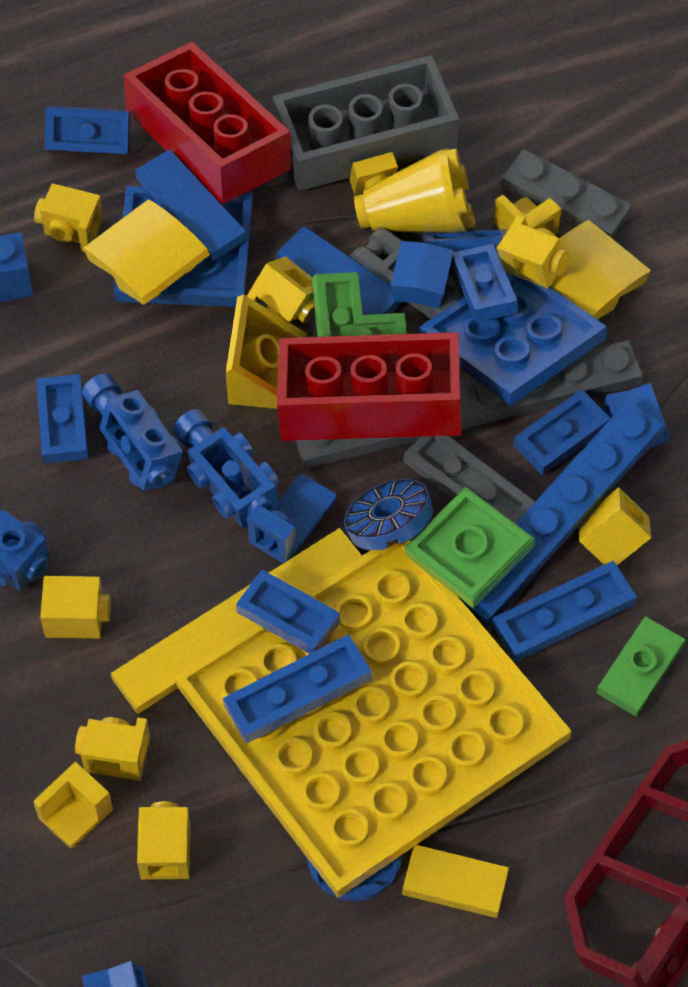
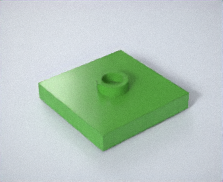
M465 487L404 550L406 557L472 608H475L535 547V538Z

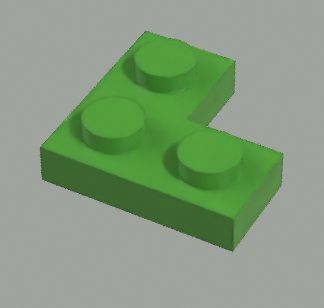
M358 272L315 274L312 277L318 337L407 334L405 313L362 314Z

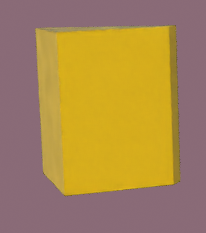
M244 294L237 297L226 367L228 404L277 409L279 338L306 337V333Z

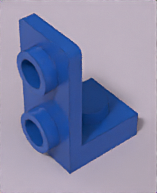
M300 474L280 498V505L274 508V510L270 512L257 504L247 517L249 543L279 562L285 563L293 558L334 505L336 494L309 477Z

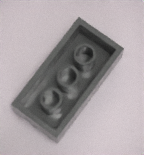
M432 55L273 96L274 117L291 134V172L298 191L350 178L353 162L393 152L397 165L426 158L442 149L449 148L451 150L458 147L459 117Z

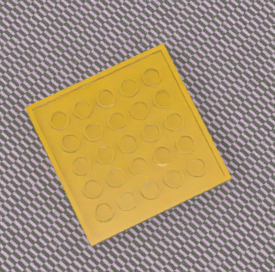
M398 539L386 543L388 548L370 550L305 592L307 595L340 612L341 622L323 647L349 634L372 671V680L246 744L225 709L223 698L309 655V653L255 624L174 676L177 688L337 898L356 887L571 739L572 731L459 597L405 556L404 548L411 542L410 540L399 544Z

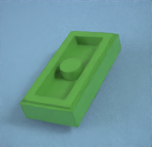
M645 616L599 684L596 694L637 717L683 648L685 639Z

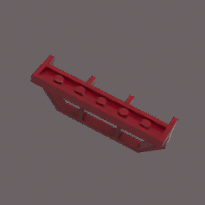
M688 740L668 746L663 750L564 896L576 954L583 966L617 981L625 987H675L688 968V884L683 888L616 860L650 808L688 822V802L662 792L676 769L688 764ZM604 876L676 905L668 919L658 926L654 940L641 960L635 962L632 967H628L590 949L582 908Z

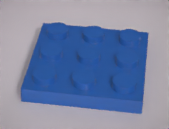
M126 186L123 218L148 199L157 205L159 203L143 186ZM248 191L222 205L246 231L247 240L213 262L206 257L190 272L181 276L164 289L160 295L147 303L236 307L237 297L245 295L253 191ZM115 281V302L140 303L121 291Z
M506 273L517 298V314L475 323L466 298L463 297L421 325L420 334L459 332L460 369L512 406L606 340L607 326L551 287L547 289Z

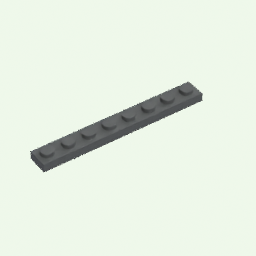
M629 340L590 350L512 406L474 378L461 381V430L558 406L581 389L591 398L641 385L643 375ZM420 437L296 441L303 467L306 469L415 442Z

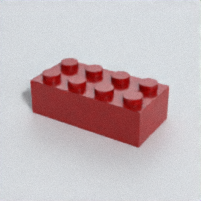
M193 42L123 75L126 110H131V117L166 151L170 149L222 205L291 170L290 131Z
M459 332L279 338L277 411L281 441L461 436Z

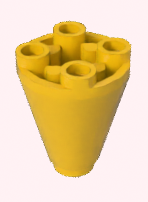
M447 148L439 150L364 189L363 194L354 196L356 215L361 229L371 227L373 231L378 228H384L390 232L459 234L467 232L468 229L475 228L473 209L471 204L467 203L464 191L469 189L468 178L464 164H460L457 149L449 150Z

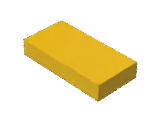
M415 845L404 881L402 895L497 918L509 867Z

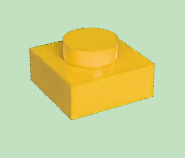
M393 152L352 163L350 183L355 195L363 193L364 189L397 173L398 166Z

